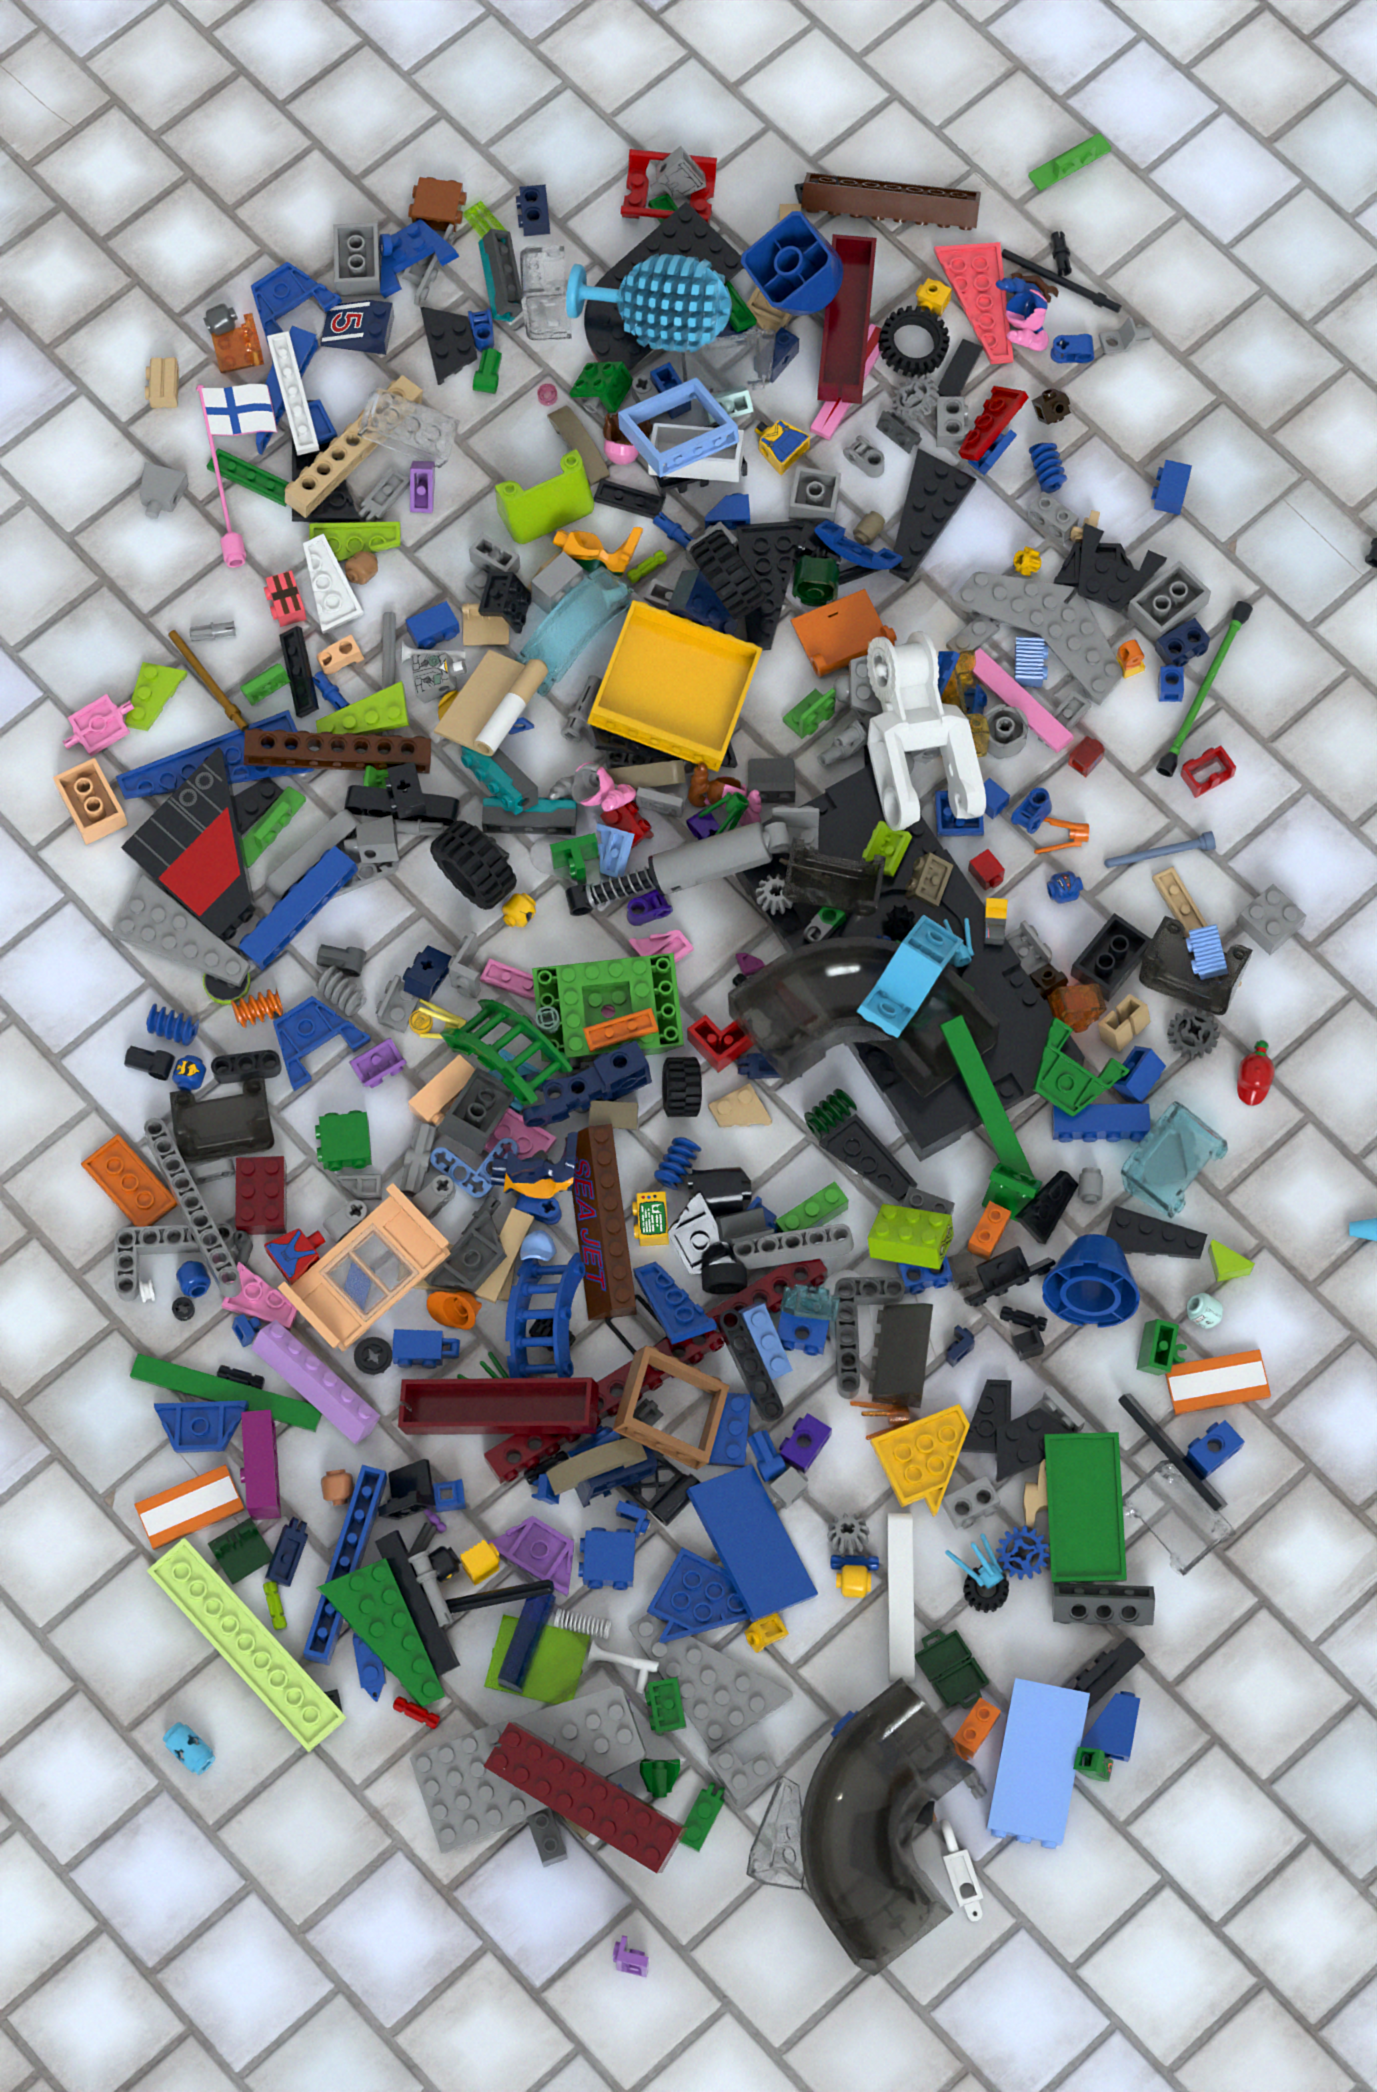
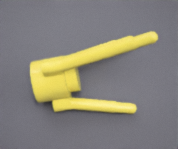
M419 1000L420 1003L439 1012L436 1013L419 1007L420 1012L446 1022L444 1029H460L467 1023V1020L463 1019V1017L454 1015L431 1002ZM440 1033L419 1034L421 1038L443 1039Z

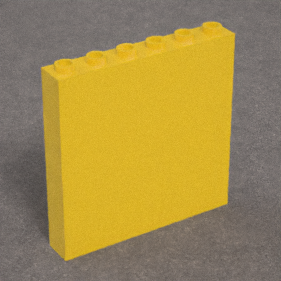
M633 600L587 723L692 763L699 764L704 762L709 769L718 772L763 648L756 646L754 643L739 640L730 634L715 631L709 626H702L687 618L675 616L666 610L651 607L645 602Z

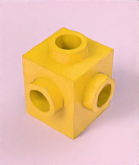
M928 278L925 284H920L915 296L918 297L917 306H921V310L924 312L928 308L930 313H936L941 317L951 300L952 289L945 286L941 281Z

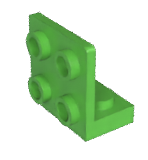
M815 688L783 717V722L801 739L806 735H812L823 720L827 721L834 715L836 691L831 688L823 696Z

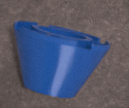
M1088 1234L1075 1239L1046 1275L1042 1284V1297L1051 1312L1059 1318L1079 1326H1083V1323L1098 1324V1328L1115 1326L1131 1318L1139 1306V1288L1123 1249L1115 1240L1104 1235Z

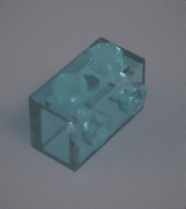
M795 1284L794 1288L785 1286L780 1310L793 1316L836 1321L840 1297L830 1294V1289L815 1287L814 1291L809 1290V1286Z

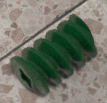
M835 1089L833 1091L834 1095H827L826 1101L821 1100L819 1102V1107L813 1106L811 1109L812 1113L808 1111L804 1114L809 1130L819 1140L822 1139L821 1130L826 1134L829 1133L827 1125L836 1128L835 1119L840 1122L844 1121L842 1113L850 1117V1107L857 1111L856 1104L852 1098L841 1089Z

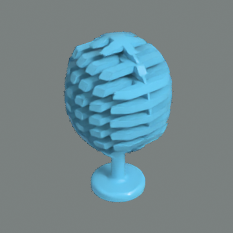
M659 253L651 255L643 263L641 261L634 266L633 270L623 279L619 289L587 286L584 266L574 264L567 285L566 311L569 318L575 319L580 316L585 299L617 303L619 314L622 320H625L624 331L632 332L634 336L638 335V344L643 347L649 344L651 349L663 348L666 351L686 352L690 349V353L698 351L704 344H709L715 340L716 336L724 330L732 312V302L728 288L724 286L725 275L718 274L715 270L712 271L710 269L712 264L708 260L704 259L699 262L697 257L672 254L659 256Z

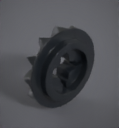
M369 1337L362 1340L354 1351V1361L357 1368L364 1374H371L373 1376L384 1373L391 1366V1346L379 1337ZM368 1349H370L371 1352L373 1351L374 1354L380 1353V1355H378L379 1364H377L373 1360H367L370 1357Z

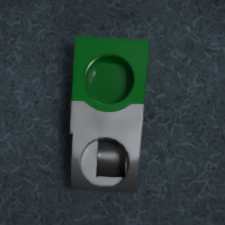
M829 900L811 920L802 936L819 948L836 928L846 921L845 912Z

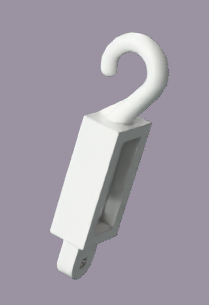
M943 1819L940 1821V1827L946 1840L949 1855L942 1857V1861L957 1906H964L968 1919L972 1922H977L983 1915L979 1900L983 1899V1895L968 1850L959 1851L951 1824L948 1820ZM964 1883H969L973 1887L974 1894L969 1898L961 1896L959 1888Z

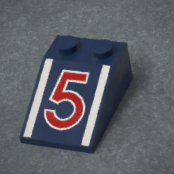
M365 300L338 304L327 311L321 346L386 355L394 321L393 303Z

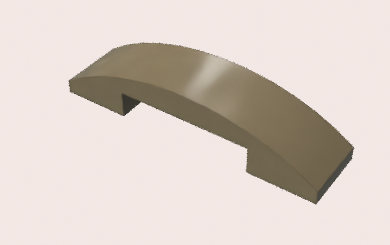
M566 405L548 414L547 418L557 434H561L571 451L577 449L580 454L589 485L592 486L600 482L601 479L610 477V473L597 447L573 411Z
M684 760L605 769L612 777L614 784H626L634 789H638V787L645 788L686 783Z
M624 1438L582 1452L546 1472L554 1494L558 1495L578 1487L579 1482L622 1465L624 1468L647 1460V1456L641 1443L630 1438Z

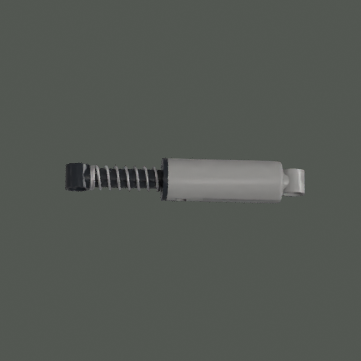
M760 822L751 823L648 857L649 869L644 866L642 871L638 872L636 869L635 873L629 874L627 872V876L621 877L618 875V878L614 880L609 877L608 882L603 883L601 880L598 885L592 883L589 885L572 886L565 891L570 915L582 916L588 914L593 908H598V904L605 906L607 901L614 903L616 898L619 900H623L624 896L631 898L633 893L640 895L642 890L649 892L651 887L656 889L660 896H665L769 863L772 860V853L785 852L791 848L786 823L774 822L765 827Z

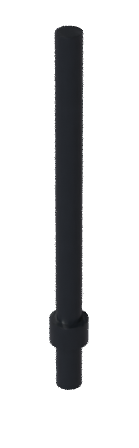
M1003 249L1001 253L1002 258L1093 301V304L1100 308L1106 307L1116 313H1119L1122 305L1108 299L1107 295L1103 293H1095L1007 249Z

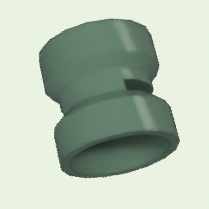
M544 1006L536 1013V1026L541 1033L551 1035L559 1029V1014L551 1006Z

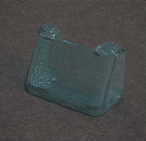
M1174 1101L1124 1163L1121 1170L1124 1189L1172 1219L1176 1213H1180L1186 1204L1184 1192L1210 1159L1216 1161L1226 1155L1228 1151L1227 1141L1187 1107Z

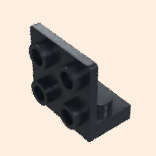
M489 571L478 612L481 616L503 617L515 633L521 634L522 628L526 623L528 606L532 600L531 593L514 572Z
M428 1459L419 1460L388 1473L392 1499L387 1500V1504L379 1506L378 1513L379 1517L400 1520L436 1506Z

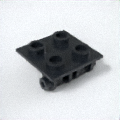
M805 520L792 560L800 562L802 556L822 559L832 558L839 567L842 560L841 556L831 550L814 531L818 525Z

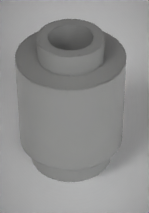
M1083 1168L1082 1173L1079 1175L1078 1198L1083 1200L1084 1204H1097V1201L1102 1200L1103 1175H1101V1170L1098 1168Z

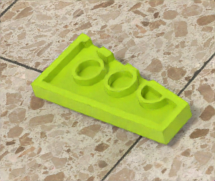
M400 681L316 720L317 733L331 732L333 734L354 733L356 735H368L410 726L404 684Z

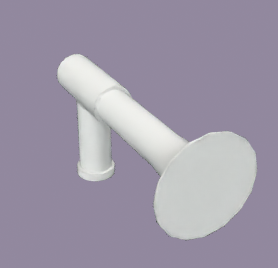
M402 640L401 665L405 660L410 659L411 655L446 652L453 659V662L465 661V651L415 649L406 646Z
M595 1640L592 1642L588 1657V1666L594 1661L601 1660L640 1669L635 1691L638 1693H645L649 1672L657 1673L659 1662L604 1651L597 1647Z

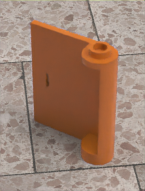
M865 589L790 620L819 678L849 666V662L852 659L867 655L868 641H872L876 637H886L893 646H895L894 641L897 640L893 628H888L887 625L883 626Z

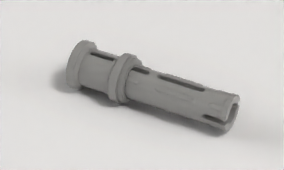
M590 675L588 677V681L575 709L568 714L569 720L566 727L562 728L561 735L569 741L578 742L581 738V730L588 721L587 714L602 683V679L598 676Z
M427 1550L408 1558V1562L412 1563L417 1574L416 1581L422 1584L439 1624L438 1626L443 1627L454 1622V1619L436 1580L438 1572L433 1569L428 1557L430 1553Z

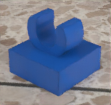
M244 1314L235 1317L232 1329L242 1347L252 1344L255 1334L260 1331L258 1327L262 1326L258 1317H254L249 1321Z
M540 1474L539 1480H535L532 1484L538 1487V1493L532 1494L531 1497L550 1505L559 1504L560 1494L555 1495L547 1475Z

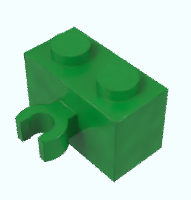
M1160 1319L1145 1323L1136 1370L1159 1376L1171 1372L1172 1361L1174 1363L1185 1362V1359L1180 1358L1177 1354L1178 1350H1187V1346L1184 1344L1176 1345L1179 1325Z

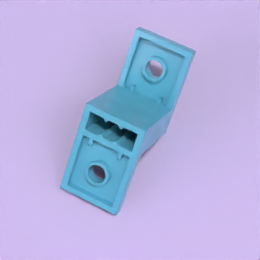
M922 915L903 940L879 981L860 1005L857 1012L865 1020L881 1027L885 1033L898 1038L922 1005L941 972L958 950L963 940L927 916Z

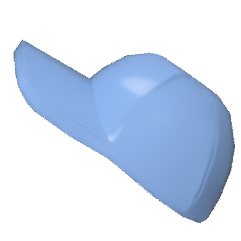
M535 1230L528 1234L520 1248L521 1260L539 1258L549 1261L557 1253L553 1239L543 1230Z

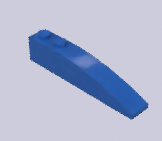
M292 326L289 335L302 379L318 348V340L316 334ZM273 363L265 385L269 388L277 426L286 409ZM274 432L256 433V445L259 454H263Z

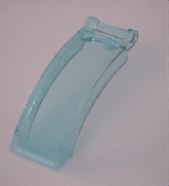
M604 566L599 567L588 575L559 602L514 659L522 664L530 659H540L546 663L549 671L546 676L547 679L537 689V693L542 697L548 694L555 683L561 681L571 665L593 638L617 615L624 612L632 602L628 598L634 590Z

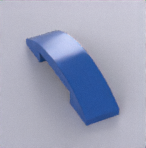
M827 519L815 527L814 531L831 550L857 565L885 570L892 569L903 561V556L889 549L883 548L879 552H875L844 537L846 528Z

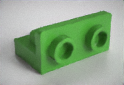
M277 663L243 684L240 689L251 706L291 681L282 665Z

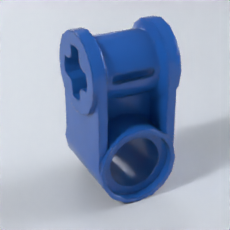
M490 308L480 312L468 311L475 348L480 352L488 348L493 349L494 334Z
M1089 334L1055 337L1050 353L1051 359L1060 364L1088 363L1093 361L1095 357L1092 336Z
M1044 788L1033 789L1013 812L1011 823L1021 825L1030 834L1035 833L1052 811V803L1048 791Z
M520 1193L514 1207L517 1210L534 1216V1220L547 1225L558 1223L562 1217L559 1203L553 1197L550 1199H539Z

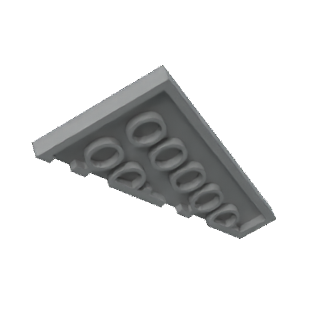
M142 874L112 932L113 937L241 987L250 969L249 963Z

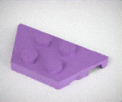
M534 1516L524 1520L519 1526L510 1528L500 1537L488 1541L487 1544L492 1542L502 1557L540 1581L546 1579L553 1581L554 1589L562 1595L568 1596L574 1541Z

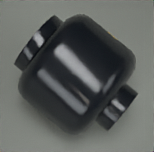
M440 1546L428 1555L433 1569L438 1572L436 1579L440 1583L447 1581L459 1572L461 1561L451 1547L447 1549L445 1546Z

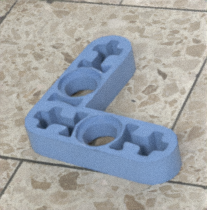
M501 1139L477 1171L444 1147L433 1150L430 1160L435 1168L450 1177L453 1182L471 1196L484 1198L495 1186L491 1185L492 1175L488 1173V1164L494 1161L496 1154L502 1156L505 1152L504 1144L510 1145L512 1143L511 1149L516 1156L519 1154L520 1147L513 1139ZM439 1153H446L445 1158L453 1163L454 1159L456 1160L448 1172L446 1169L449 1166L446 1163L441 1162L438 1164L439 1158L437 1155ZM508 1153L504 1155V1159H507ZM459 1166L465 1167L467 1171L465 1178L458 1180L454 1175L455 1169ZM470 1179L476 1183L483 1182L482 1187L484 1191L475 1193L476 1187L471 1183H468L466 1187L465 1183Z

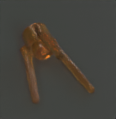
M858 1401L850 1402L851 1406L888 1410L861 1412L862 1416H887L888 1424H893V1427L867 1435L865 1437L866 1440L876 1438L909 1424L908 1406Z

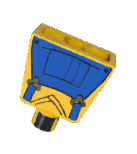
M778 420L772 427L762 421L755 428V433L761 437L758 445L759 452L781 476L810 448V436L783 420Z

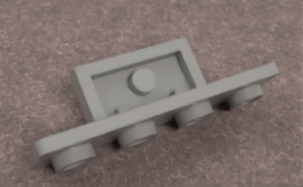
M449 224L443 239L452 246L456 234L453 233L454 225ZM435 252L406 268L403 273L402 279L419 285L414 299V304L419 306L421 300H426L430 290L428 285L430 281L434 282L437 277V267L440 262Z

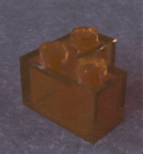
M1099 984L1058 987L1048 996L1053 1016L1072 1028L1075 1033L1086 1031L1088 1026L1099 1020V1016L1107 1010Z

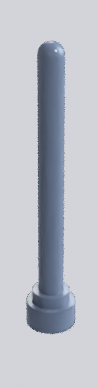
M1208 831L1198 836V839L1108 858L1105 860L1104 865L1107 868L1196 848L1209 851L1216 849L1213 832Z

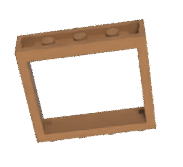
M644 1346L634 1353L612 1430L698 1470L709 1463L729 1385L723 1383L717 1377L702 1373L697 1367L688 1366L680 1362L676 1357L667 1356L659 1352L655 1347ZM648 1364L713 1395L698 1448L633 1418Z

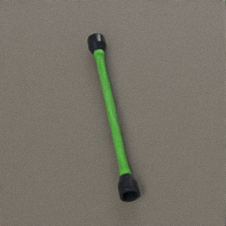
M1244 601L1236 602L1232 610L1229 629L1185 717L1182 727L1168 752L1158 762L1156 771L1163 776H1173L1177 768L1182 744L1237 631L1249 619L1253 611L1252 606Z

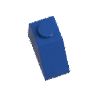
M734 493L726 495L705 516V530L719 522L728 530H737V525L750 524L749 494Z

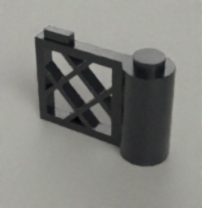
M651 1449L657 1463L659 1461L662 1464L656 1468V1482L642 1483V1480H640L638 1484H632L627 1487L621 1485V1487L646 1507L663 1525L668 1526L691 1502L686 1492L687 1489L700 1484V1481L691 1473L689 1475L683 1474L663 1457L664 1454ZM670 1470L674 1474L669 1481L659 1482V1471ZM656 1487V1495L650 1502L642 1497V1488Z

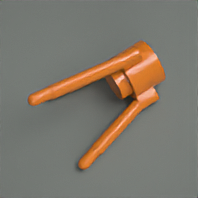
M1046 817L1044 821L1050 823V825L1068 828V837L1073 839V841L1036 849L1034 853L1039 854L1069 847H1081L1082 842H1088L1089 824Z

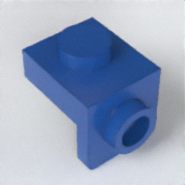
M619 1500L616 1516L637 1523L633 1533L639 1539L641 1533H646L650 1520L647 1519V1511L639 1508L640 1505L633 1501L626 1500V1502H622Z

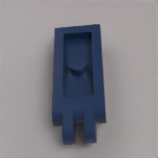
M801 1052L747 1054V1058L737 1059V1065L747 1066L738 1068V1074L747 1075L748 1079L802 1077Z
M292 1517L289 1525H284L265 1576L266 1579L285 1587H290L308 1538V1534L305 1533L307 1523L301 1521L298 1525L299 1519Z

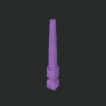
M430 1509L423 1511L429 1518V1522L436 1526V1530L440 1534L446 1531V1525L440 1522L441 1519Z

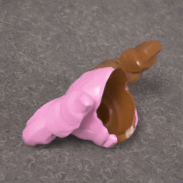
M704 762L699 763L694 768V774L691 776L690 781L691 786L687 794L691 805L703 808L718 802L728 792L732 795L734 792H739L749 801L748 808L745 810V814L743 813L739 824L745 826L755 822L761 823L759 813L762 811V805L758 790H752L748 796V788H746L745 784L741 786L738 779L721 776L709 781L708 767ZM726 803L719 807H723L725 809Z

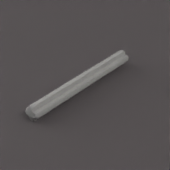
M385 612L383 614L382 690L395 684L396 616L394 612ZM395 729L383 731L382 736L390 737L394 735Z

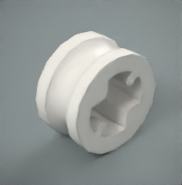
M152 1279L148 1280L147 1283L140 1281L139 1285L143 1303L147 1302L148 1299L155 1301L156 1297Z

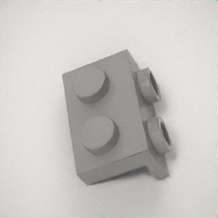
M1025 920L1021 922L1018 929L1005 936L1021 960V966L1029 978L1032 973L1051 962L1052 951L1046 943H1042L1036 929L1032 925L1029 926Z

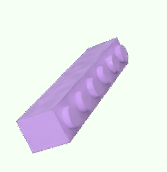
M274 1320L259 1331L251 1349L355 1445L372 1433L380 1415L277 1320Z

